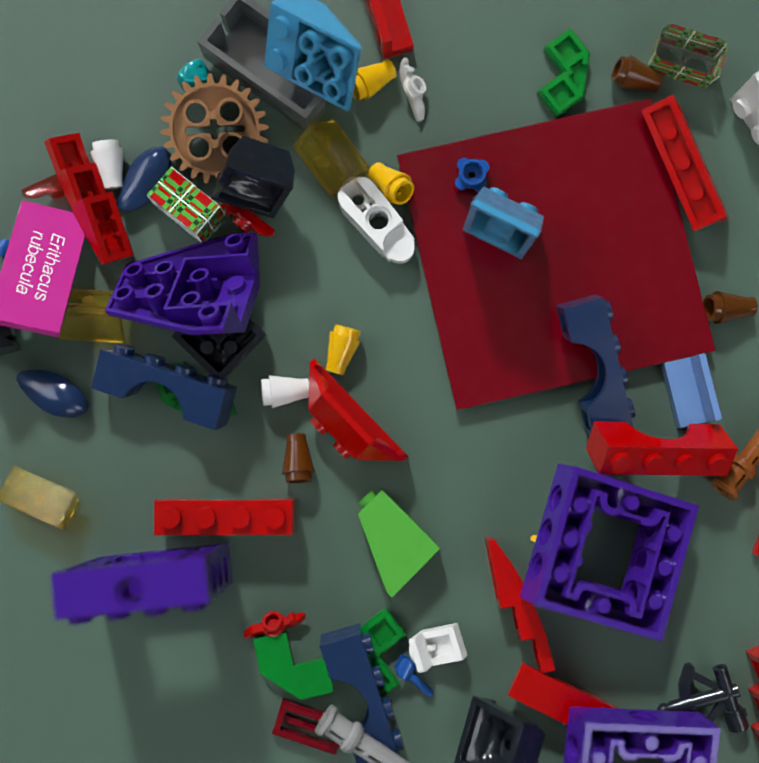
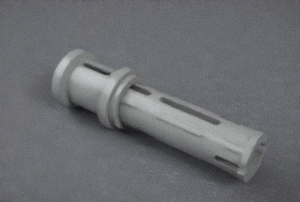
M330 705L315 729V733L319 736L324 734L338 743L340 750L350 753L352 751L369 763H410L363 732L364 728L358 721L353 723L339 714L337 707L334 705Z

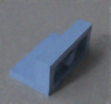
M705 353L660 364L676 428L687 427L689 424L722 420Z

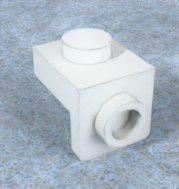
M458 623L424 629L409 639L410 657L416 664L418 673L426 672L435 665L464 660L468 656Z

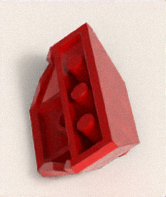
M315 358L309 363L308 411L314 416L310 423L322 435L329 432L337 440L333 447L346 460L350 456L355 460L404 461L409 457Z

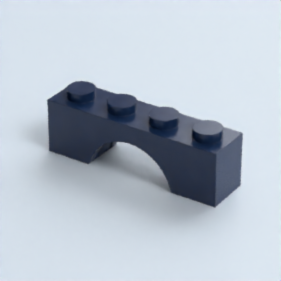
M594 294L556 305L563 338L573 343L586 345L594 354L597 362L596 381L588 394L578 401L586 433L590 435L594 421L627 422L634 428L632 418L636 416L632 400L626 396L624 386L628 385V377L624 367L620 366L617 354L621 353V346L617 335L612 334L610 321H613V311L610 303L605 301L604 297Z
M115 344L114 347L100 349L92 389L122 399L137 394L148 382L160 383L169 388L178 398L183 412V420L212 430H217L228 424L237 386L228 384L227 378L216 374H207V376L198 374L195 367L186 364H176V366L165 363L166 359L162 356L155 354H145L143 356L134 353L135 348L125 344Z
M361 623L321 634L320 649L330 680L344 681L353 685L366 699L368 707L364 717L359 722L364 728L363 732L400 756V751L405 750L400 729L393 730L390 719L395 718L391 699L390 697L383 698L380 687L385 686V681L380 665L374 666L370 654L375 653L370 633L364 634ZM353 752L356 763H369Z

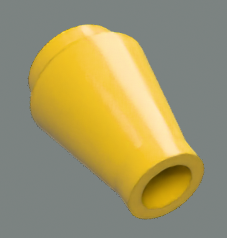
M387 59L381 63L358 68L353 97L357 101L362 99L368 100L389 81L396 78L397 72L393 63Z
M380 162L373 164L369 169V179L375 183L389 203L402 205L412 197L414 184L409 175L387 167Z
M335 324L334 330L330 331L328 357L325 370L340 375L345 374L349 362L362 341L359 339L361 331Z

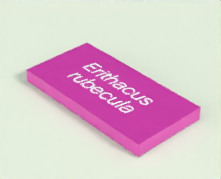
M24 200L21 201L0 272L1 326L60 337L86 238L73 212Z

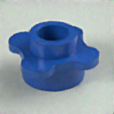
M461 158L457 162L459 173L458 178L454 182L455 187L461 191L466 188L474 189L478 193L483 186L487 188L485 177L489 171V164L485 160ZM469 173H474L475 177L470 178Z

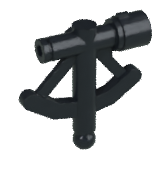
M685 663L678 681L679 698L668 701L669 703H661L657 707V710L696 712L695 709L716 704L706 717L707 719L714 722L717 716L723 712L730 732L739 733L749 728L746 708H743L737 700L738 697H741L736 683L732 684L727 665L718 664L713 667L717 680L716 683L695 672V668L691 663ZM692 679L712 688L708 691L690 695Z

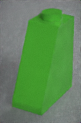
M372 489L358 503L362 507L358 512V516L386 592L392 598L441 548L383 489L378 493Z

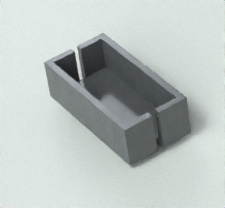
M229 0L220 12L228 35H225L221 22L215 18L198 41L204 58L234 80L238 79L241 85L246 88L249 87L255 95L310 132L326 110L325 101L329 104L330 102L264 67L270 12L253 0Z

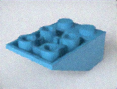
M275 0L271 2L264 67L345 111H349L362 46L326 5L317 0Z

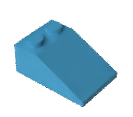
M483 186L471 204L462 230L522 259L538 237L544 216L538 214V209L531 204L525 202L518 204L508 199L509 196L504 191L495 187L488 189Z

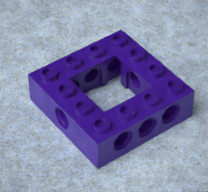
M558 463L520 597L539 607L662 641L699 506L580 467ZM593 510L639 524L621 590L575 577L578 565H582L583 558H580L587 531H591L593 526L590 523Z
M229 542L95 557L51 573L55 620L68 619L69 625L92 622L93 617L106 615L108 621L129 618L132 611L144 610L145 616H157L168 613V607L182 606L183 612L203 610L206 608V604L212 603L213 599L218 598V595L224 593V590L233 583Z
M570 706L563 763H612L614 750L622 758L629 761H637V757L660 758L661 763H717L721 728L699 712Z

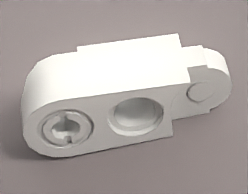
M359 176L346 182L338 193L339 207L343 215L388 262L392 261L393 263L402 264L409 261L414 254L415 238L403 224L402 218L386 197L367 177ZM355 196H361L364 198V202L360 205H355L352 199ZM380 216L387 220L388 224L383 229H374L370 225V221L375 217Z

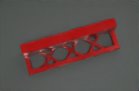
M365 0L382 59L413 51L414 44L400 0Z
M672 94L641 110L693 231L696 232L716 222L722 223L730 219L675 96Z

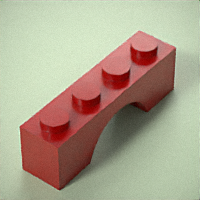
M594 421L586 451L601 475L727 476L737 454L738 447L720 424H689L685 436L677 439H662L644 434L627 422Z
M168 498L154 500V535H293L296 532V498L237 500Z

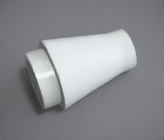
M109 139L93 142V150L90 151L93 161L96 162L105 190L122 188L123 148L120 147L119 140Z
M269 375V379H261L263 406L271 405L272 408L300 399L309 398L308 378L298 379Z

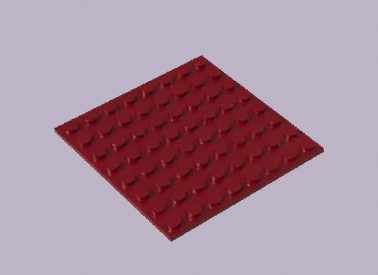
M651 98L397 155L400 172L409 175L414 184L413 195L407 203L456 410L596 379L597 362L594 354L586 345L573 343L563 338L556 309L558 304L594 294L604 297L605 301H608L611 305L613 321H610L612 334H616L619 339L621 353L617 354L619 365L623 366L625 371L716 351L674 186L641 111L653 105ZM461 158L485 160L489 164V171L485 177L488 189L491 187L498 188L508 194V199L518 204L521 202L531 204L538 209V214L544 216L538 237L522 259L462 230L471 204L478 192L468 188L461 191L455 187L454 182L458 178L459 173L457 162ZM471 172L469 177L474 178L475 174Z

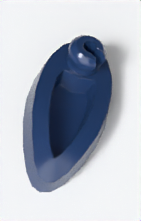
M152 147L134 160L126 174L118 199L120 209L128 212L136 211L150 202L147 193L171 167L172 161L169 159L171 153L166 148Z
M25 370L17 375L16 380L24 393L39 408L51 415L72 418L85 414L89 408V402L84 397L82 391L74 383L61 375L43 370Z

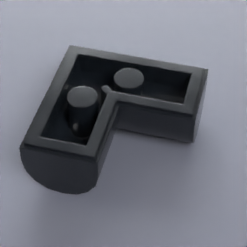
M249 318L245 332L221 333L220 335H190L176 331L172 338L210 374L227 378L267 334Z

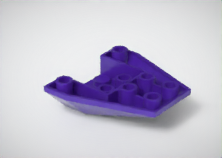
M256 233L224 235L126 264L105 309L107 315L190 335L245 332L260 287L258 238Z

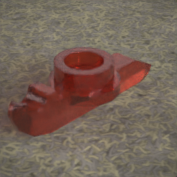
M56 174L22 189V194L25 198L38 199L42 196L50 195L52 199H58L65 195Z

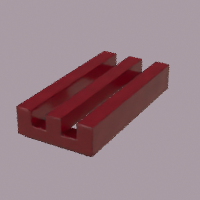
M283 698L272 734L337 755L339 744L335 741L331 743L281 726L282 722H286L315 732L317 723L287 714L286 710L320 721L325 711Z

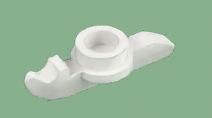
M403 58L399 70L400 80L415 120L420 122L424 119L425 115L422 97L426 91V84L421 77L413 76L414 67L409 66L408 58Z

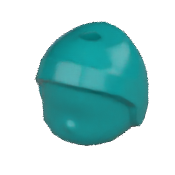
M195 59L180 69L177 74V80L184 91L182 82H186L193 88L195 87L194 76H198L204 84L207 83L208 73L211 72L204 61Z

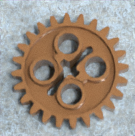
M208 73L207 83L204 84L198 76H194L195 87L193 88L186 82H182L185 93L181 95L178 92L172 91L173 97L177 100L176 104H164L171 111V116H161L160 118L164 122L169 123V128L161 130L160 134L168 135L171 139L163 147L174 148L175 150L169 159L173 161L181 158L183 162L179 170L184 171L188 167L192 168V179H195L199 173H203V180L206 184L210 181L212 175H215V178H217L218 172L221 173L225 165L228 153L225 151L224 143L227 138L236 136L240 139L242 136L268 143V139L260 136V131L269 129V125L260 124L259 119L263 118L266 112H256L254 109L260 103L259 98L249 101L247 98L251 93V89L248 87L242 92L238 91L240 85L238 79L231 86L227 85V76L224 74L221 76L219 83H215L211 73ZM229 102L237 104L240 110L238 118L231 122L226 121L221 114L223 105ZM194 104L203 105L206 111V117L200 123L192 122L188 115L190 107ZM213 120H217V124L220 126L243 125L245 127L243 132L219 133L216 140H214L213 134L186 133L187 128L211 127ZM197 138H203L208 142L209 151L204 157H198L192 152V143Z

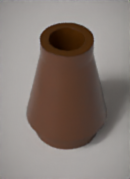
M632 55L628 57L620 56L613 68L611 81L617 83L619 88L656 93L662 84L663 74L653 70Z
M720 291L707 295L703 301L708 321H712L715 324L744 317H753L758 309V304L754 297H744Z
M294 433L286 435V449L282 475L285 476L286 483L298 484L313 481L312 474L315 473V469L306 441V434Z

